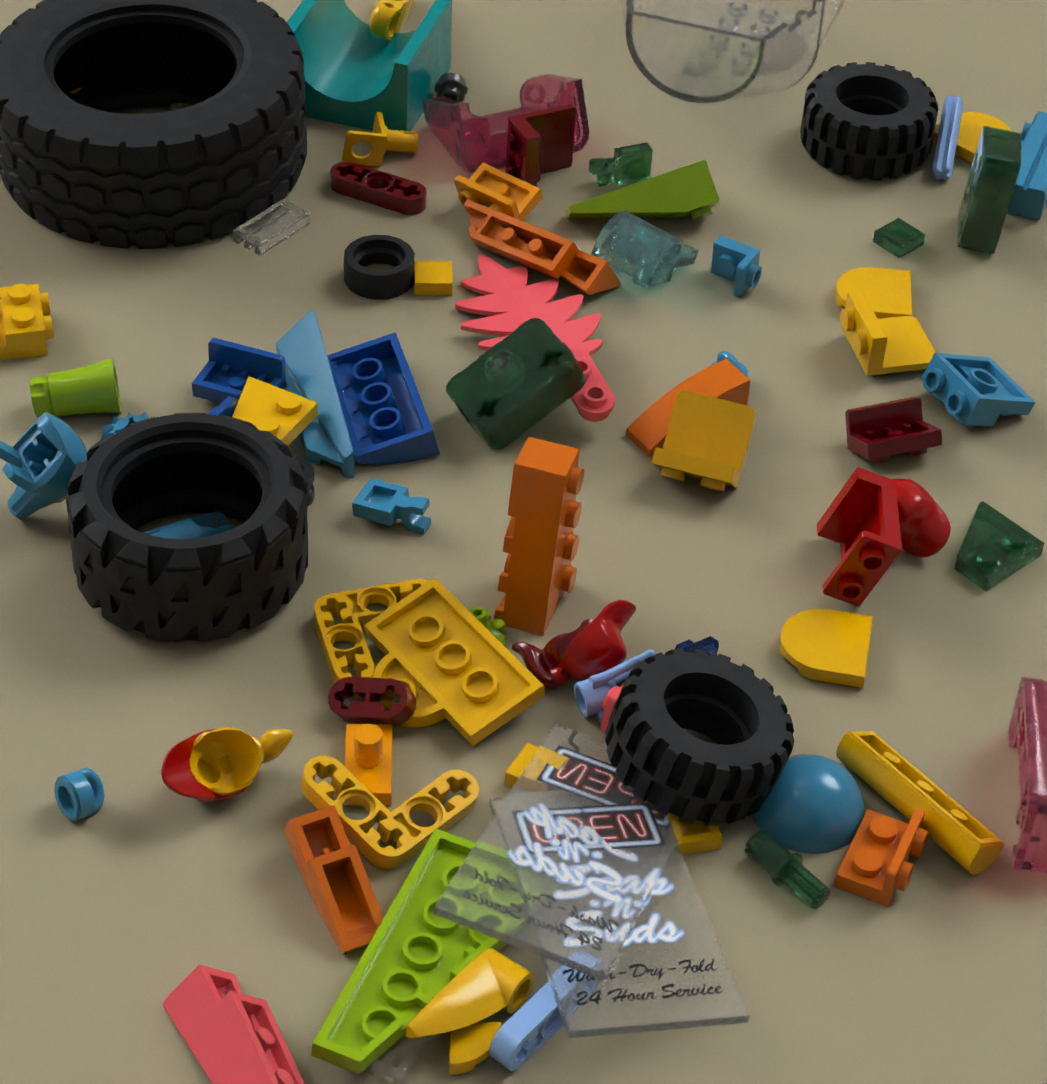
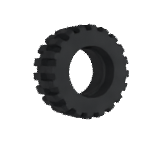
M852 62L847 63L843 67L836 65L831 67L828 72L825 70L821 72L807 87L800 130L801 142L810 157L816 159L819 165L824 168L830 167L834 173L842 176L845 173L852 175V178L862 179V177L871 178V180H882L883 177H889L890 179L898 178L902 173L907 175L921 166L931 153L938 114V102L930 87H927L922 79L912 77V74L904 69L899 71L894 66L887 64L879 66L875 65L874 62H866L865 64Z
M683 648L671 649L665 655L660 652L646 658L644 662L637 664L630 671L608 721L609 724L605 732V742L608 747L606 751L612 767H617L615 772L624 786L630 785L633 788V795L642 803L648 801L655 805V811L665 816L668 813L679 816V821L693 824L696 820L703 821L705 826H717L722 824L723 820L730 824L755 814L760 810L772 787L779 779L793 750L794 727L790 714H787L786 704L781 696L773 694V686L765 678L760 680L754 675L753 669L745 664L739 666L730 662L731 658L722 654H718L717 657L708 655L707 650L693 649L689 653L684 652ZM682 728L699 732L717 744L696 738Z

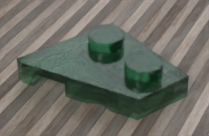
M982 501L976 509L958 552L954 569L983 590L988 591L1040 557L1044 542Z

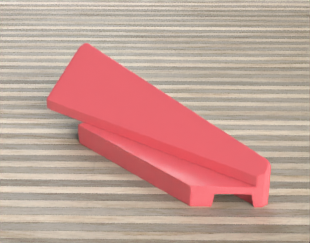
M199 964L164 1000V1009L212 1084H305L267 1001L242 994L235 974Z

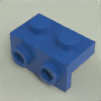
M212 338L208 343L209 361L192 383V393L195 397L222 403L228 396L236 398L238 403L248 376L285 389V358L280 354Z

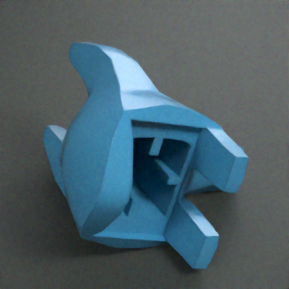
M47 411L25 431L13 447L0 441V458L8 462L3 467V471L8 479L17 485L7 500L8 508L19 520H24L46 506L66 500L68 498V482L77 463L87 461V449L75 430L63 420Z

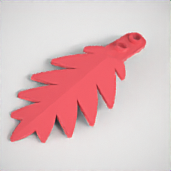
M480 254L478 256L480 275L462 279L461 286L484 296L457 301L455 309L474 314L488 315L489 317L462 322L461 330L503 336L480 341L478 349L500 354L525 356L520 358L525 366H546L542 351L547 349L550 355L556 359V364L552 368L577 408L579 415L585 420L592 422L606 419L614 409L615 396L590 357L602 347L603 340L594 339L588 341L599 326L601 314L595 313L571 320L582 306L584 301L583 295L577 294L551 302L558 291L559 279L553 278L527 285L528 270L526 266L521 265L506 269L495 260Z

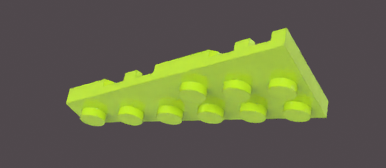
M435 828L312 1042L311 1056L361 1074L406 1034L407 1025L467 965L488 948H493L499 952L527 927L528 920L534 921L545 911L540 905L545 909L549 908L546 900H539V904L534 902L533 906L525 901L526 907H524L522 902L523 896L528 902L527 897H529L532 904L531 899L538 901L539 898L544 897L552 900L553 895L557 893H563L562 895H564L569 888L556 886L554 879L548 880L543 873L540 876H535L530 869L521 870L515 868L506 858L508 854ZM476 871L477 877L482 880L483 885H486L484 881V875H486L488 884L492 882L496 886V881L499 879L507 883L508 887L498 882V885L503 888L500 889L502 891L501 894L498 887L491 890L489 887L479 885L477 881L473 883L471 879L475 880L474 872ZM464 895H467V896L470 897V902H468V903L465 902V901H468V900L465 898ZM472 897L475 898L477 901V905L475 906L471 904H475V901L472 900ZM480 901H482L483 907H485V903L487 904L488 910H490L489 905H492V911L489 912L483 907L479 908L478 906H481ZM494 907L500 908V914L498 913V910H496L495 914L493 913ZM509 907H513L521 912V916H510L516 920H519L520 923H517L509 919L508 916L502 917L501 915H505L502 912V909H504L507 912V914L515 915L519 914L514 910H511Z

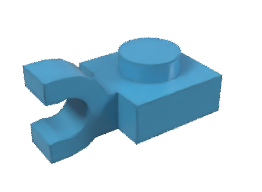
M370 478L352 502L353 516L390 526L398 518L402 520L409 530L423 535L431 526V518L423 516L430 506L429 499L417 496L409 497L407 487Z

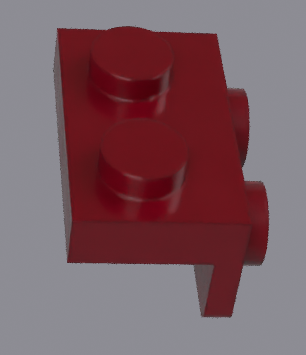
M910 397L848 409L845 412L847 447L849 450L866 458L868 462H887L891 460V455L901 453L912 456L927 453V448L942 445V430L923 421L922 401L920 398Z

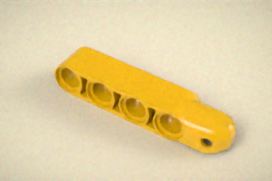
M377 0L369 19L370 32L374 36L392 40L394 34H398L402 29L416 0Z

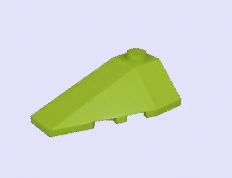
M705 159L570 205L565 213L567 218H681L691 215L692 220L713 213L711 207L715 206L720 199Z

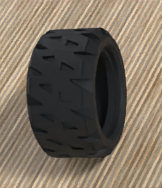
M175 413L173 415L151 417L126 425L124 430L115 435L109 434L92 446L86 453L87 461L77 463L68 482V498H66L73 568L77 576V585L92 608L101 607L102 617L124 631L130 632L134 629L135 631L145 633L148 639L179 643L182 640L205 642L231 637L238 630L244 628L253 629L274 617L279 611L280 606L288 604L303 584L305 571L308 568L307 480L301 463L292 456L288 446L271 432L259 431L252 423L230 416H216L206 413ZM220 511L225 516L243 522L240 526L226 532L193 539L161 538L136 531L138 527L153 520L183 513H212Z

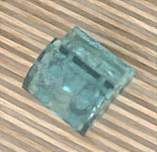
M624 210L614 215L603 227L594 244L591 255L606 260L613 271L624 272L633 277L632 281L635 284L652 288L654 285L670 282L673 271L677 270L678 267L694 264L699 250Z

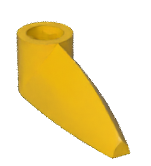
M488 948L456 975L407 1025L406 1037L413 1039L461 1029L477 1023L501 1009L508 1013H514L528 998L535 982V976L532 972L495 949Z

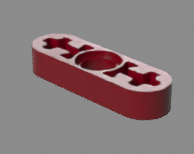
M339 162L330 169L331 189L336 193L405 215L419 214L426 209L427 190L424 185L354 162Z

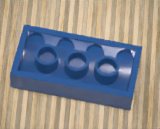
M396 332L327 355L357 463L376 465L398 464L440 454L432 426Z

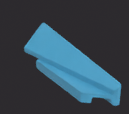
M311 310L276 342L277 353L284 356L285 367L288 370L285 373V390L318 403V415L299 434L306 460L318 466L323 461H327L341 467L344 477L354 478V451L316 313L315 310Z

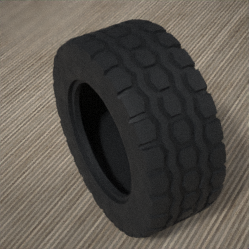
M43 0L36 4L35 9L29 8L13 20L12 25H8L0 34L1 179L18 206L32 219H37L41 225L59 234L65 232L67 237L91 244L99 240L101 246L114 248H129L131 245H137L138 249L166 248L168 243H173L175 247L203 242V237L207 236L215 239L237 231L238 225L246 227L265 216L267 210L272 211L286 198L288 192H291L299 179L307 156L303 54L289 24L283 17H279L274 9L262 1ZM82 88L76 95L70 94L71 91ZM145 104L189 106L178 110L153 114H121L111 112Z

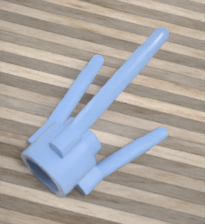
M652 649L647 650L605 672L576 682L574 684V694L582 715L586 718L596 715L601 724L604 714L602 703L607 693L614 686H617V683L626 680L630 671L637 664L655 655V651Z

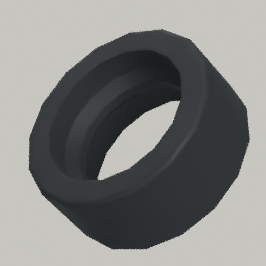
M389 235L365 236L351 242L344 251V282L348 289L358 296L369 299H390L404 294L414 284L415 252L408 243L400 238ZM371 264H387L394 266V268L387 270H372L365 268L364 266Z

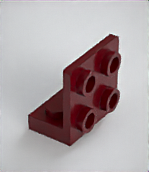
M572 104L508 117L505 173L537 187L541 174L571 167L576 108Z

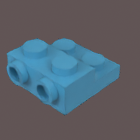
M934 353L921 377L924 388L931 392L935 399L945 403L947 412L954 415V418L960 424L967 427H975V425L994 426L999 415H1029L1036 403L990 357Z

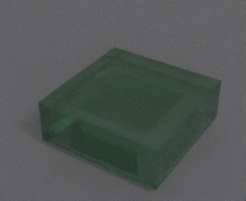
M898 218L875 230L873 242L901 258L923 246L926 234Z

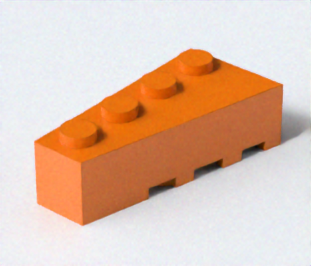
M528 436L514 463L507 514L512 517L503 545V552L508 553L504 572H501L499 575L498 591L504 592L505 595L500 605L496 607L494 619L503 620L507 627L543 636L564 592L570 593L573 589L577 568L571 566V561L574 560L579 545V535L573 533L574 528L578 524L582 509V503L576 501V495L580 492L584 478V469L578 468L580 449Z

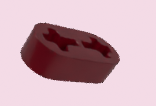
M345 677L338 680L331 687L328 694V704L330 709L346 722L400 725L408 721L414 714L416 698L409 688L396 679ZM354 692L365 700V702L352 701L349 708L344 705L345 699L352 698ZM395 694L401 698L400 703L392 704L391 710L379 702V700L392 701Z

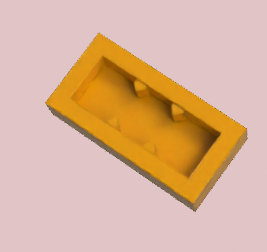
M346 724L345 767L384 806H391L392 724ZM348 804V805H346V806H361V805H358V804Z

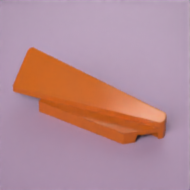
M467 199L464 203L470 218L469 236L476 246L556 279L561 277L588 295L620 286V280L606 260L579 250L573 241Z

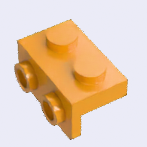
M482 163L469 179L458 175L454 180L458 199L463 205L468 199L523 222L543 198L540 188L486 163Z

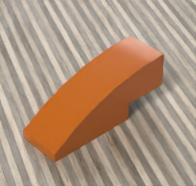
M724 359L701 370L664 394L626 429V435L651 457L654 455L656 447L663 449L676 396L679 392L690 391L747 405L751 380L729 360Z
M335 805L290 819L284 829L288 844L308 891L341 953L346 954L368 946L384 918L356 845L350 846Z

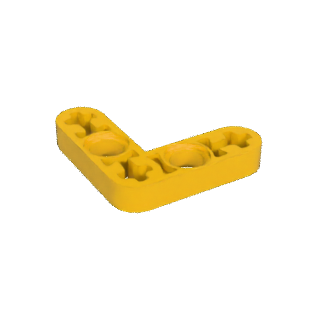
M412 579L330 593L316 600L314 604V626L333 684L342 678L353 677L351 673H348V667L353 665L357 677L372 678L374 663L363 634L365 632L364 625L385 610L373 612L365 607L370 604L380 603L390 608L396 602H399L429 582V580ZM332 614H336V617L340 618V624L334 625ZM339 641H350L355 646L350 649L341 650L335 648L333 644ZM354 692L352 698H361V697L358 696V695Z
M326 755L316 756L305 764L300 783L302 793L318 810L335 805L348 840L353 845L355 844L356 848L373 865L382 869H394L401 866L425 847L435 828L446 832L469 815L474 809L479 793V785L474 776L459 769L449 770L390 812L341 762ZM317 775L321 779L329 776L332 779L331 785L326 781L315 782V776ZM449 790L453 793L460 790L465 793L464 798L460 795H455L449 799L445 808L442 805L447 798ZM334 793L337 795L335 801H333ZM348 804H358L366 809L368 816L362 820H353L344 814L342 808ZM421 810L428 812L435 819V823L429 827L418 826L413 823L410 814ZM375 823H378L377 831L373 828ZM380 840L385 843L393 840L397 843L396 848L394 849L390 845L382 848L379 846Z

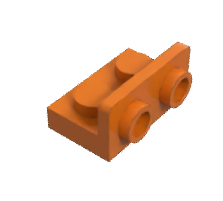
M916 808L910 822L906 823L867 809L836 873L834 887L889 907L896 890L905 892L914 868V864L909 863L911 857L920 858L929 835V831L922 829L925 811Z

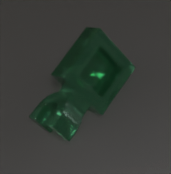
M647 142L614 148V157L590 159L588 172L591 175H597L599 187L610 185L614 181L619 186L649 179L653 149Z

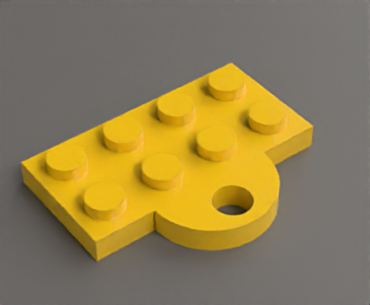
M435 577L364 625L366 636L385 654L375 667L372 678L399 680L415 695L416 709L414 714L408 721L399 726L410 728L426 727L446 718L472 746H475L545 696L544 685ZM379 700V702L385 705L389 710H391L392 704H395L389 701Z

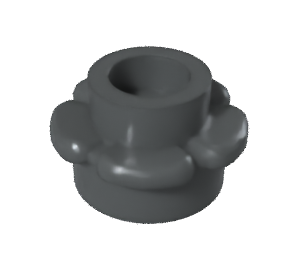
M445 73L440 76L439 81L435 84L434 91L437 93L438 99L452 105L465 99L468 88L465 79L461 75Z

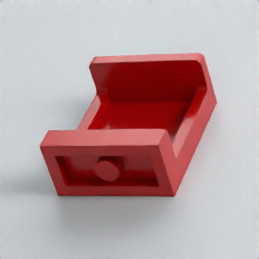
M857 467L818 521L817 535L840 543L841 553L840 562L822 585L824 595L860 607L902 551L895 480Z

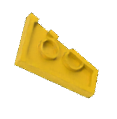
M248 376L232 417L252 423L259 431L271 432L289 446L318 415V403Z

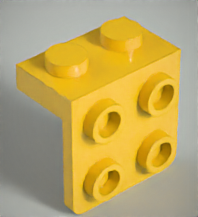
M863 291L847 293L846 306L840 312L841 327L866 376L920 371L927 368L936 351L916 317L900 316L878 319Z
M690 391L679 392L676 396L663 449L655 448L652 464L662 469L660 475L666 478L684 482L687 475L701 479L700 486L723 492L725 485L737 488L756 419V411L751 406Z

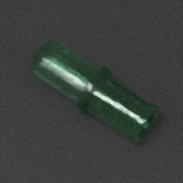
M766 830L756 832L746 844L748 848L744 850L745 854L772 876V882L776 886L780 887L785 884L812 909L820 908L829 898L830 889L802 865L803 858L800 854L791 853L786 850Z

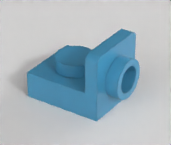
M720 235L713 244L711 273L734 281V295L741 298L750 287L754 288L760 280L762 274V267L759 266L760 250Z

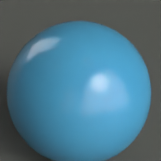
M798 754L789 757L779 779L772 787L760 810L753 814V817L760 830L768 838L785 848L803 853H826L840 849L853 840L864 817V802L857 782L841 764L821 755Z

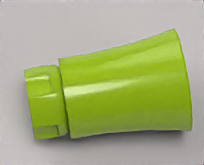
M113 357L91 365L48 373V376L34 377L29 380L32 405L36 417H40L46 411L52 415L55 414L56 417L86 413H122L120 390Z

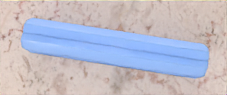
M949 95L944 99L932 167V176L936 180H948L952 176L963 110V99L960 96L953 97Z

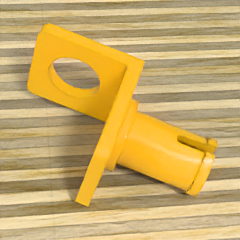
M376 112L372 133L361 131L346 132L341 156L342 162L347 161L360 165L381 167L386 150L416 154L419 141L418 132L389 130L385 126L382 112ZM359 141H366L372 146L370 152L364 156L355 155L352 153L351 148Z

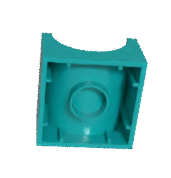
M303 0L287 21L303 54L306 117L372 131L376 112H382L385 126L389 130L411 132L434 96V86L439 81L440 76L448 73L451 69L452 0H435L416 30L394 34L392 40L374 36L370 32L369 25L360 20L349 9L344 0Z

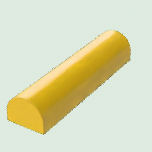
M874 731L845 733L837 747V758L909 821L916 808L924 810L925 815L922 829L929 831L928 837L972 875L979 874L994 862L1005 846L999 837Z

